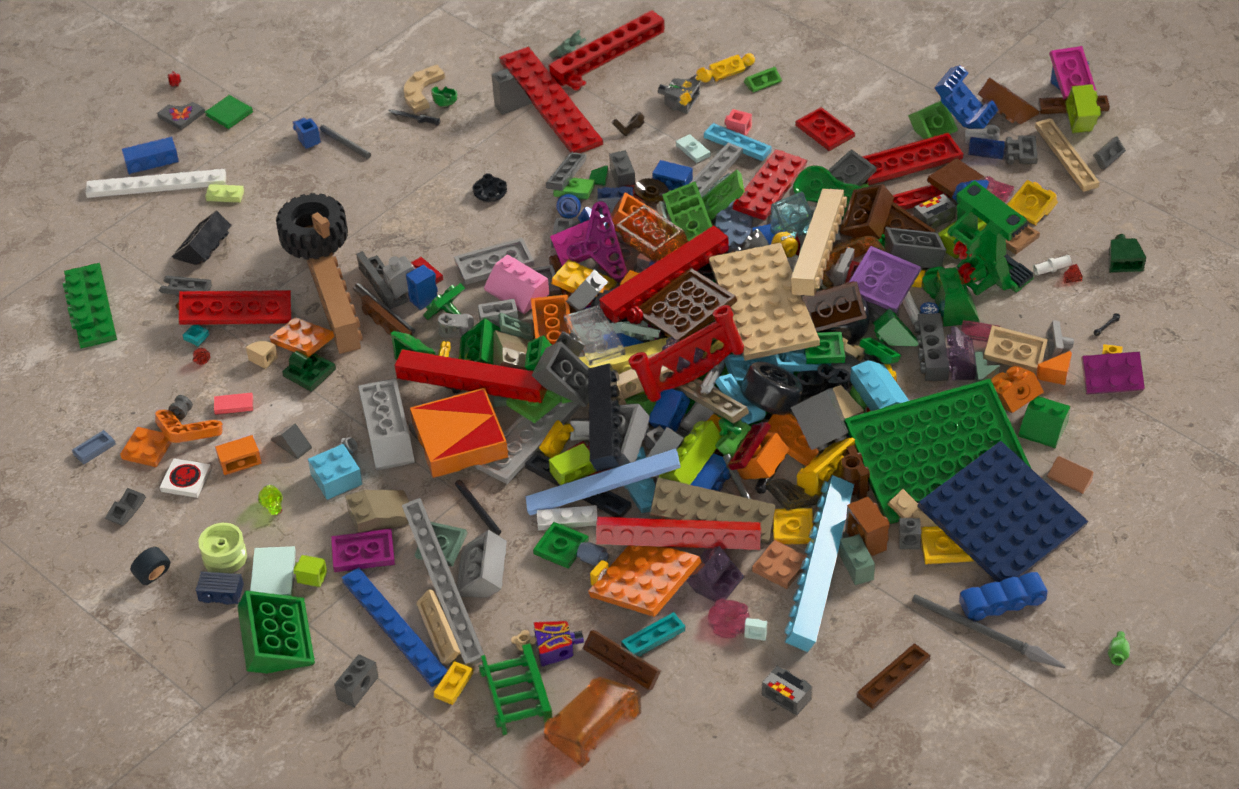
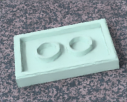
M295 546L255 548L250 591L292 596L293 569L296 556Z

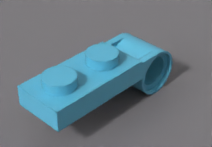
M732 374L720 376L714 381L720 392L747 406L749 413L741 418L742 422L750 424L764 419L766 412L744 398L741 388Z

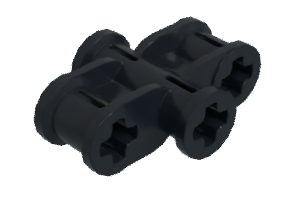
M828 364L819 365L817 371H801L797 375L803 387L801 396L813 397L825 390L840 385L846 390V383L850 380V373L842 368L833 369Z

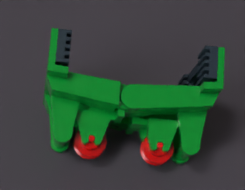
M974 180L957 193V202L959 203L957 205V222L947 231L949 236L956 238L953 241V253L959 255V258L962 259L957 265L958 271L965 284L973 290L975 295H980L995 284L1003 291L1011 289L1017 293L1034 279L1033 272L1006 254V240L1010 241L1012 236L1015 237V234L1018 235L1021 229L1024 230V227H1028L1027 219ZM978 218L987 224L981 232L978 230ZM983 279L978 285L975 283V282H977V281Z

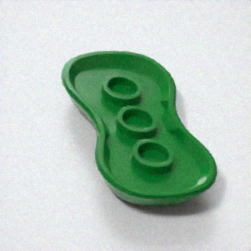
M818 165L808 166L802 170L793 184V190L800 199L817 203L822 189L844 190V197H847V206L844 208V215L841 216V220L844 219L853 190L862 188L855 184L843 183L837 180L826 168Z

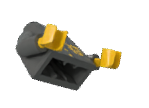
M704 67L699 68L696 71L697 75L689 79L674 78L668 86L660 84L658 94L664 95V104L674 111L678 110L688 114L700 96V80L704 81L708 74Z

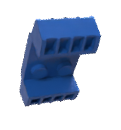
M961 65L950 68L934 87L941 97V102L963 127L968 129H984L999 109L992 100L982 105L963 83L964 78L969 73Z

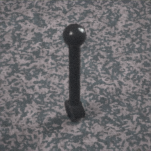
M1113 314L1112 319L1099 329L1094 330V335L1099 336L1111 323L1119 321L1120 314Z

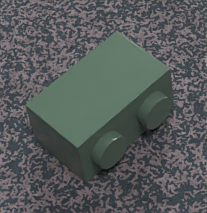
M860 534L841 539L840 557L854 585L874 580L875 563Z

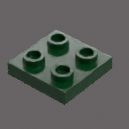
M295 351L289 358V366L282 371L283 377L312 392L336 370V366L315 353L308 357Z

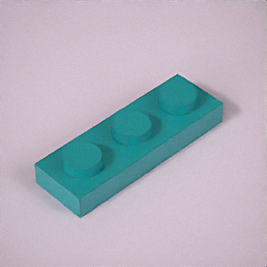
M673 612L623 639L621 644L623 648L639 657L686 631V626Z

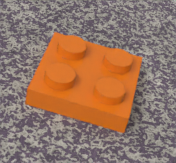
M137 427L120 453L121 459L157 467L172 442L166 438L163 432Z

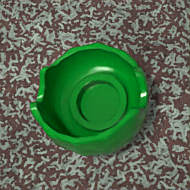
M435 86L431 89L433 102L440 107L453 105L458 99L457 91L453 88L444 86L442 90H439Z

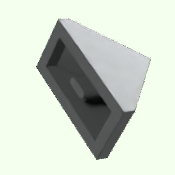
M296 423L285 427L271 438V441L296 459H299L312 449L311 444Z

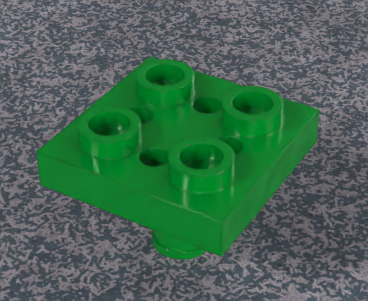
M461 283L456 287L451 285L445 290V293L439 294L426 306L427 311L423 316L428 321L441 310L449 314H461L452 302L462 293L465 287Z

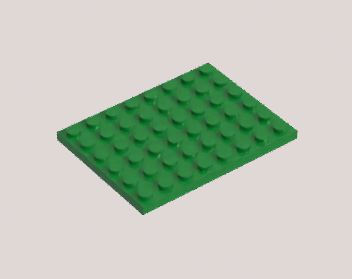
M991 379L852 416L844 420L850 438L855 439L857 452H860L862 455L864 466H867L869 469V484L883 517L888 519L889 524L897 523L901 518L888 503L902 489L918 503L1000 441L1031 468Z

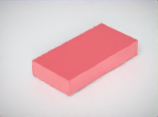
M252 393L214 396L215 415L253 411Z

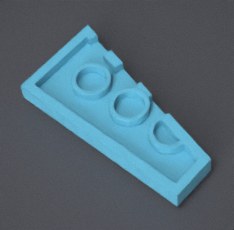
M640 447L636 461L646 458L643 447ZM647 478L624 486L629 491L630 497L641 513L651 511L655 491L653 478Z

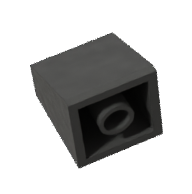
M833 388L791 407L811 450L817 448L818 451L829 447L828 442L835 440L837 443L847 438L845 434L849 433Z

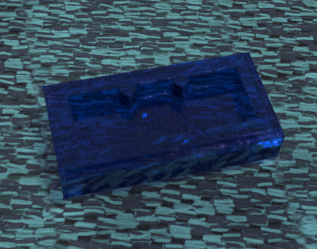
M970 137L968 155L1003 160L1005 141Z

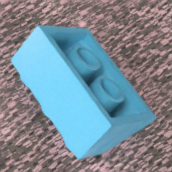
M867 360L851 367L850 382L870 411L909 401L885 365Z

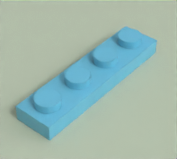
M714 123L704 132V138L723 146L728 142L743 148V154L763 161L772 152V146Z

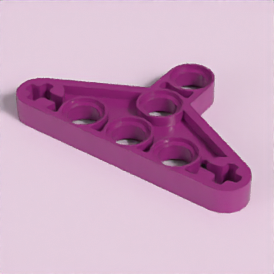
M599 201L592 207L585 240L570 245L567 248V255L574 262L592 258L614 281L621 282L628 271L609 208L605 202ZM599 208H602V209H603L602 211H603L604 217H602V218H601V215H600V213H599ZM604 222L610 223V227L606 230L601 229V225ZM608 238L615 239L612 245H606L605 241ZM590 244H597L596 250H588ZM574 249L580 250V254L576 257L571 256V252ZM612 254H619V258L616 261L610 260ZM615 266H619L621 271L620 276L617 275V269Z

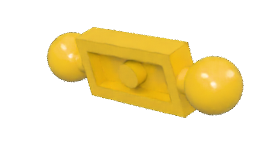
M746 53L741 59L739 54L710 64L709 70L706 69L708 72L706 79L702 82L707 83L712 77L715 81H719L743 72L746 69L745 66H752L755 63V57L751 53Z

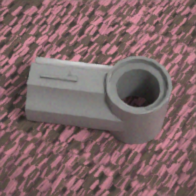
M988 125L984 129H965V144H984L988 148H995L999 145L1000 129L996 125Z

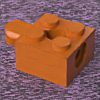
M1013 366L1006 371L1007 373L1001 372L991 379L1004 409L1011 413L1044 392L1035 374L1019 366Z

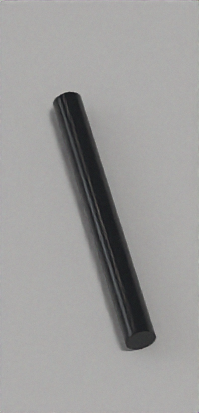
M457 480L455 486L488 528L499 536L501 534L500 528L461 480Z

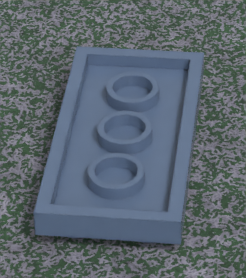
M735 201L731 202L725 210H721L717 214L715 224L719 230L728 236L729 246L732 247V251H735L750 235L753 221L752 216L732 209Z

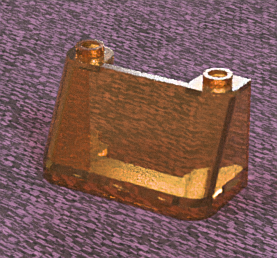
M604 677L594 678L589 683V686L558 714L546 721L544 725L545 740L583 768L590 761V758L587 756L591 748L593 750L597 748V741L622 717L626 720L630 717L635 720L641 714V694L631 686Z

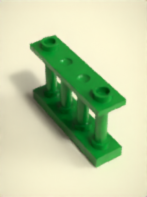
M530 643L522 645L523 654L520 657L488 665L485 655H482V664L478 665L481 678H486L497 714L494 715L496 727H501L503 735H507L506 723L537 715L543 718L545 725L553 723L552 709ZM521 665L527 668L525 674L493 681L491 676L493 672ZM524 682L532 683V688L529 691L501 698L497 696L496 689ZM528 699L537 700L538 702L536 707L503 715L501 706Z

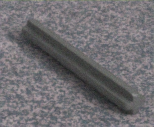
M357 283L353 287V291L357 293L361 298L365 295L370 296L388 313H390L395 319H397L402 325H404L408 330H410L412 332V335L415 333L414 328H412L408 323H406L402 318H400L396 313H394L390 308H388L383 302H381L377 297H375L360 283Z

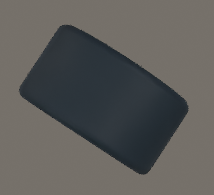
M154 546L144 550L134 559L130 571L142 585H149L167 572L171 562L159 547Z

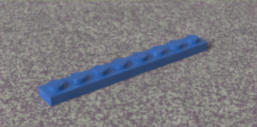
M358 567L341 577L343 584L431 687L439 684L448 670Z

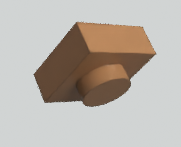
M318 212L311 215L314 230L323 238L330 236V223L326 217L323 218Z

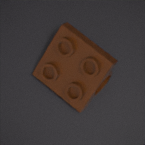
M853 445L846 447V456L842 458L841 479L854 484L852 496L856 495L857 499L860 500L867 497L870 472L868 467H865L863 464L861 453L857 452Z

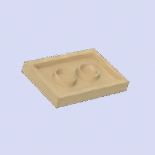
M992 325L983 359L1009 366H1019L1037 373L1038 364L1043 361L1048 339Z

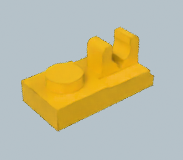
M557 420L539 446L540 450L549 458L559 455L571 436L570 432H573L574 428L570 424L563 425Z

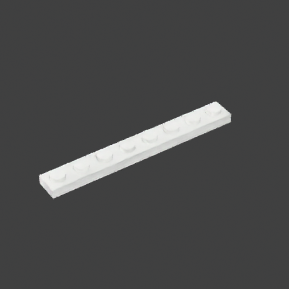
M215 169L87 181L86 195L87 198L203 188L209 187V184L226 185V170Z

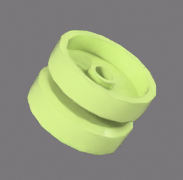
M217 523L206 528L201 533L198 540L203 564L208 571L233 573L245 564L247 551L243 534L237 526L231 523Z

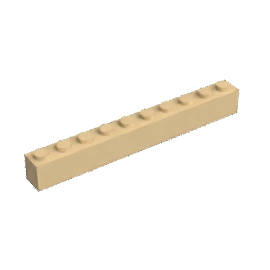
M822 189L791 277L792 295L814 296L816 289L820 288V279H823V270H826V264L829 261L835 236L838 233V225L841 224V216L844 215V208L847 206V197H844V190Z

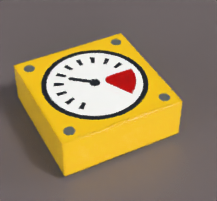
M600 561L590 572L591 586L598 580H601L607 573V562Z

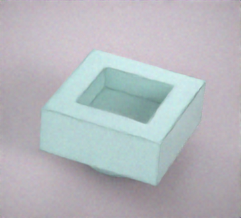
M746 618L745 637L766 641L767 621Z

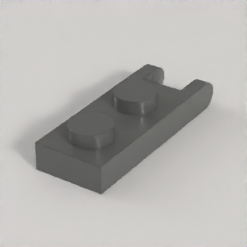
M165 276L164 282L169 283V285L161 286L159 291L165 294L179 295V291H210L212 282L209 279Z

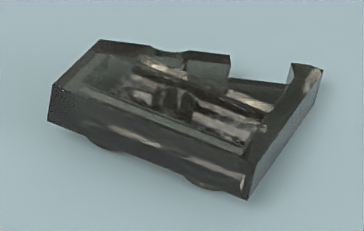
M784 478L767 481L765 487L787 511L817 505L820 498L817 495L810 497L804 494V488L794 485Z

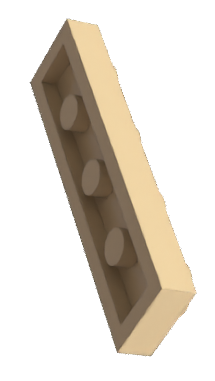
M428 589L416 604L441 664L449 666L461 652L435 591Z

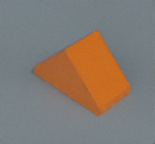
M1068 351L1039 363L1036 378L1042 381L1065 385L1070 369L1072 352Z

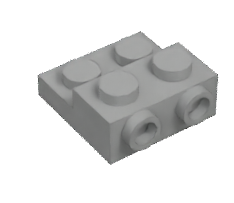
M847 247L845 253L840 255L836 265H832L831 276L826 278L824 284L826 288L845 283L851 261L854 257V249Z

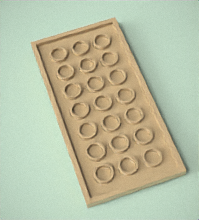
M781 243L709 258V264L716 283L734 294L737 298V302L731 308L734 313L733 320L744 344L742 355L745 361L820 345V339L805 302H803L802 295H792L791 277L793 272Z

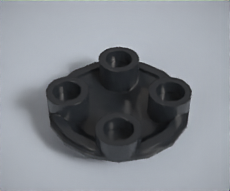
M490 173L484 174L483 178L476 181L472 186L473 194L484 202L500 200L507 193V182L494 177Z

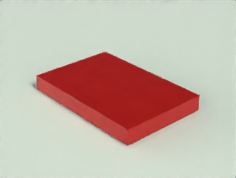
M822 107L795 121L796 127L828 151L855 137V132Z

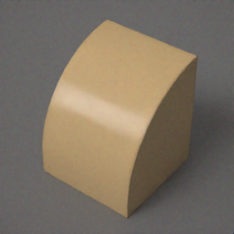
M259 341L246 347L248 360L264 369L278 358L276 347L273 343Z

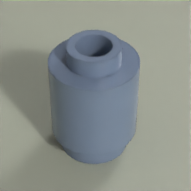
M582 542L578 548L577 557L583 562L597 566L602 560L607 562L609 553H607L605 547L591 542Z

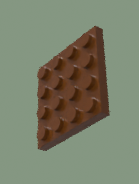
M689 268L640 305L639 308L643 312L642 320L660 330L662 334L677 343L715 319L713 316L715 309L724 305L732 306L737 302V298L734 294L694 269Z

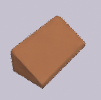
M1058 456L1047 478L1083 494L1091 484L1094 473L1085 467Z

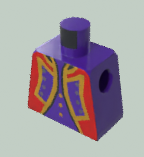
M566 621L534 622V633L541 667L572 658L573 645L584 643L583 632H570L568 622Z

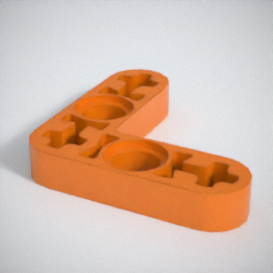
M158 410L155 413L157 426L166 438L173 443L215 437L223 433V424L218 420L182 425L170 410Z

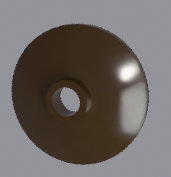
M652 178L641 179L634 186L635 194L643 201L650 203L663 202L662 194L669 192L668 187L663 182Z

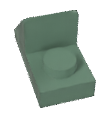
M501 312L498 314L501 332L532 340L533 331L530 323Z
M975 352L973 364L975 382L992 379V377L999 374V365H987V359H983V352Z

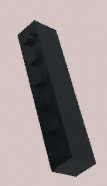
M610 363L588 368L590 462L596 472L619 467V458H621V450L619 448L621 436L618 431V427L621 426L618 416L620 405L617 400V396H620L617 386L619 374Z

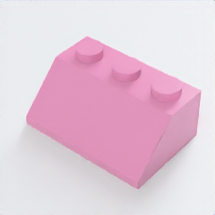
M508 254L494 265L484 286L485 291L501 301L515 299L517 310L523 314L532 309L531 298L547 297L549 295L548 278Z

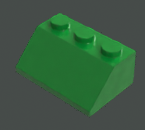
M485 318L460 337L458 359L493 365L494 331L501 332V328Z

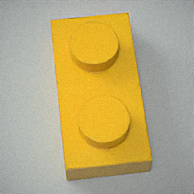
M454 661L433 692L434 698L453 705L474 674L473 668Z

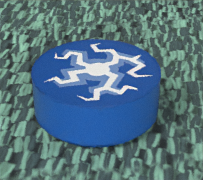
M932 302L923 303L920 307V314L939 313L938 305Z

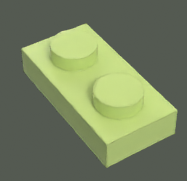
M209 184L205 195L206 201L241 203L244 187Z

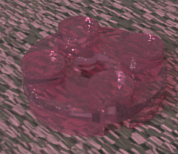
M717 600L708 613L709 627L713 629L717 636L722 638H735L736 634L745 633L746 618H750L748 607L746 604L734 600ZM726 617L734 618L730 621H726Z

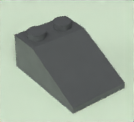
M561 341L547 347L532 376L546 389L583 407L587 406L589 402V367Z

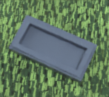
M103 430L72 449V453L84 465L116 445V443Z

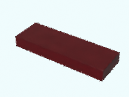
M768 422L752 425L727 465L731 471L746 468L771 428Z

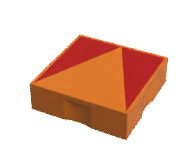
M485 388L410 407L412 424L419 443L424 448L425 459L433 478L454 473L470 466L483 465L508 458L507 441Z

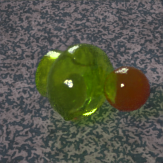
M273 485L263 487L258 494V502L261 506L268 509L271 515H278L282 512L281 503L283 497L280 490Z

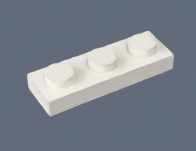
M597 505L537 510L538 531L548 530L553 522L568 528L596 526L598 517Z

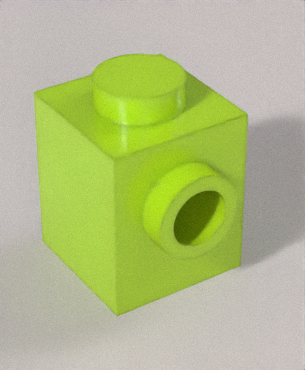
M301 555L293 569L297 583L321 587L327 574L325 559Z

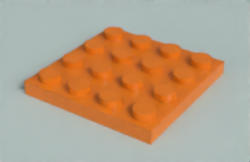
M628 545L607 569V573L589 589L588 593L591 598L655 617L699 566L701 559L700 556L669 547Z

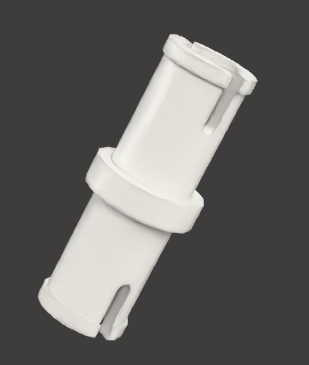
M1069 255L1056 259L1050 258L1046 262L1034 264L1033 270L1036 276L1047 272L1054 273L1057 272V269L1071 266L1072 261Z

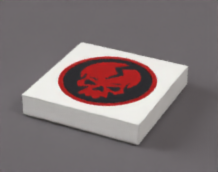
M173 459L161 483L160 491L198 498L211 471V465Z

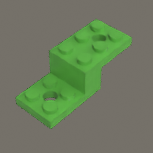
M695 181L662 194L681 246L712 227Z

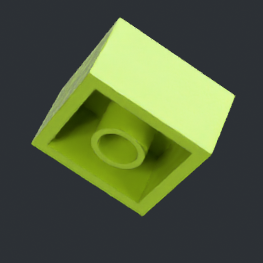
M1093 84L1072 86L1066 101V108L1072 133L1091 132L1097 124L1101 110L1100 106H1097L1096 103L1097 92L1094 91Z

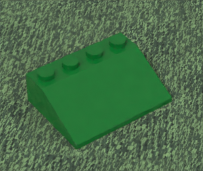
M245 590L237 605L246 671L268 674L314 665L315 659L304 598Z

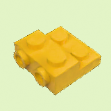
M1026 180L1007 205L1036 226L1044 215L1048 216L1058 201L1053 191L1045 190L1037 182Z

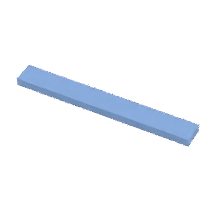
M676 449L669 450L526 496L527 512L529 515L537 514V510L556 508L681 468L678 452Z

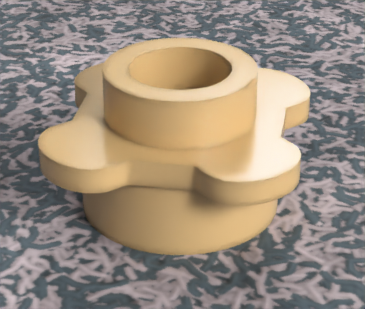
M523 630L519 635L513 636L511 642L516 644V648L519 651L523 652L522 645L530 643L532 647L536 644V638L531 637L528 630Z

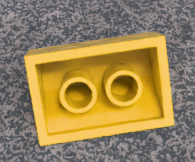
M848 438L837 443L834 442L831 446L825 448L818 457H814L809 465L800 469L797 473V488L814 499L820 496L824 481L828 482L832 475L838 478L841 477L842 458L846 456V447L855 446V439Z

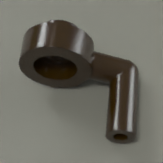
M637 112L631 117L626 128L617 119H614L612 124L624 136H628L634 128H640L644 124L645 116L641 112Z

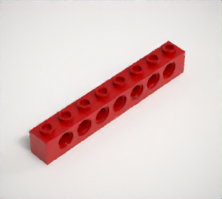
M651 10L550 63L549 72L558 84L563 87L572 75L583 76L664 33V18Z

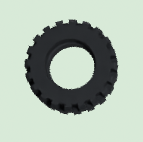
M310 193V195L302 194L298 198L294 197L290 202H286L283 208H280L276 217V226L282 248L290 255L293 254L294 257L299 259L303 257L305 260L310 258L315 260L322 256L325 258L330 253L334 254L338 251V247L341 248L344 241L348 237L344 207H342L339 201L331 196L326 197L325 194L320 193L316 195L315 193ZM317 212L323 218L326 217L330 223V236L323 238L314 230V227L304 228L313 225L311 215Z

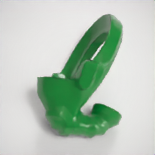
M724 417L719 420L720 436H725L729 431H732L735 435L742 433L740 427L734 426L735 423Z

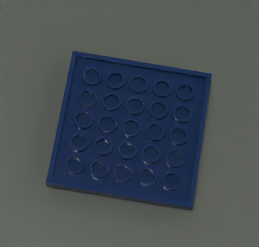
M1002 441L998 442L920 500L917 505L922 512L996 582L1026 574L1083 529L1089 522Z

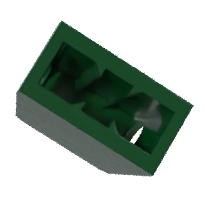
M1118 234L1115 239L1110 241L1109 273L1144 271L1146 255L1137 239L1126 238L1124 234Z

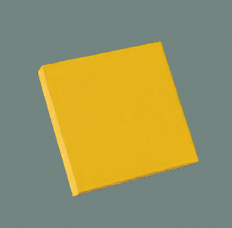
M812 508L775 509L772 522L773 541L776 540L782 544H808L811 542L809 534L814 526Z

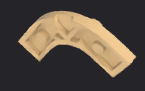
M438 64L415 72L404 85L405 101L414 113L430 108L429 102L421 93L422 90L432 83L445 79V73Z
M904 489L888 503L901 518H920L921 527L937 526L917 507L918 503Z

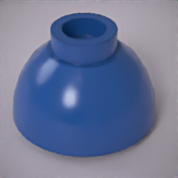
M565 194L558 199L556 208L562 217L570 219L579 214L581 203L575 195Z

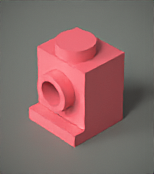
M733 109L726 116L724 124L727 129L747 136L752 128V114Z

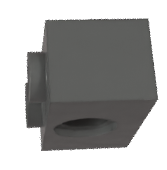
M358 654L334 684L337 699L355 708L379 678L376 662Z

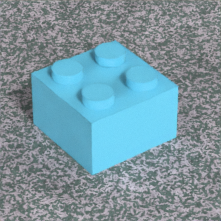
M344 444L308 459L310 474L327 500L363 485L360 468Z

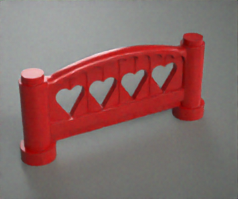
M724 305L718 307L713 312L715 322L649 359L645 352L636 353L629 358L630 367L632 370H635L643 390L651 402L658 401L661 398L662 391L679 387L704 375L723 361L730 353L739 355L744 352V344L733 320L734 313L731 306ZM712 338L723 343V347L716 349L714 353H710ZM696 347L707 352L705 358H700L698 362H693ZM679 357L690 361L689 367L677 372ZM662 366L673 371V375L666 377L664 381H660Z

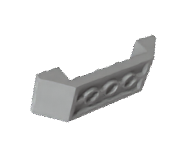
M396 378L358 385L376 471L415 463Z

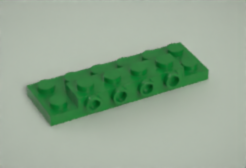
M100 263L65 270L66 282L62 284L64 292L68 293L65 295L67 305H71L67 307L69 316L73 317L70 319L72 330L76 329L80 348L117 340Z

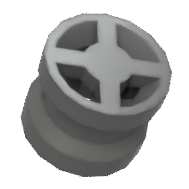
M178 395L168 409L173 412L176 418L184 419L187 411L191 410L193 404L188 397Z

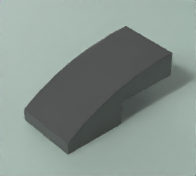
M127 488L120 501L113 503L105 519L123 526L138 511L146 496L143 493Z

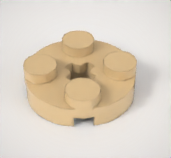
M842 337L845 354L851 357L854 356L861 362L864 357V349L857 345L847 344L848 340Z

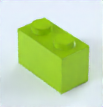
M584 444L573 447L549 459L550 473L560 485L579 480L596 472L590 462V451Z

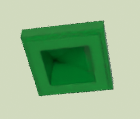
M608 165L591 170L589 179L595 180V185H606L609 174Z

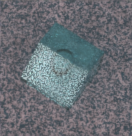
M802 191L771 204L770 231L773 235L788 232L794 238L807 234L813 215Z

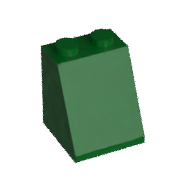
M957 268L938 269L935 303L939 307L943 327L979 323L980 320L972 295Z

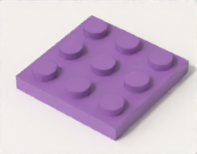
M870 246L849 282L857 281L860 294L866 301L885 309L890 308L896 313L919 275L921 267Z

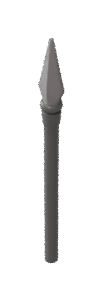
M917 594L913 596L912 602L1008 645L1022 655L1028 656L1032 661L1066 668L1065 665L1038 646H1031L1028 643L1012 639Z

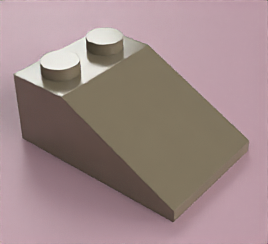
M495 330L493 365L527 370L525 368L527 345L530 340Z
M362 490L345 496L348 513L357 533L393 529L409 523L402 507L403 504L409 502L404 490Z

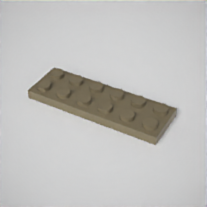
M657 478L649 517L676 520L760 522L761 542L768 544L775 504Z

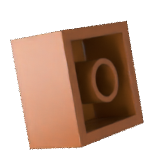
M869 497L848 504L845 527L848 536L860 534L871 557L887 551L890 524L888 519L880 513L877 504L873 503Z

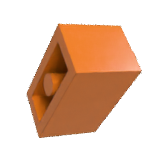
M253 435L215 446L218 461L224 475L262 464Z

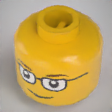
M781 232L774 235L771 244L781 243L786 257H792L796 254L798 242L790 233Z

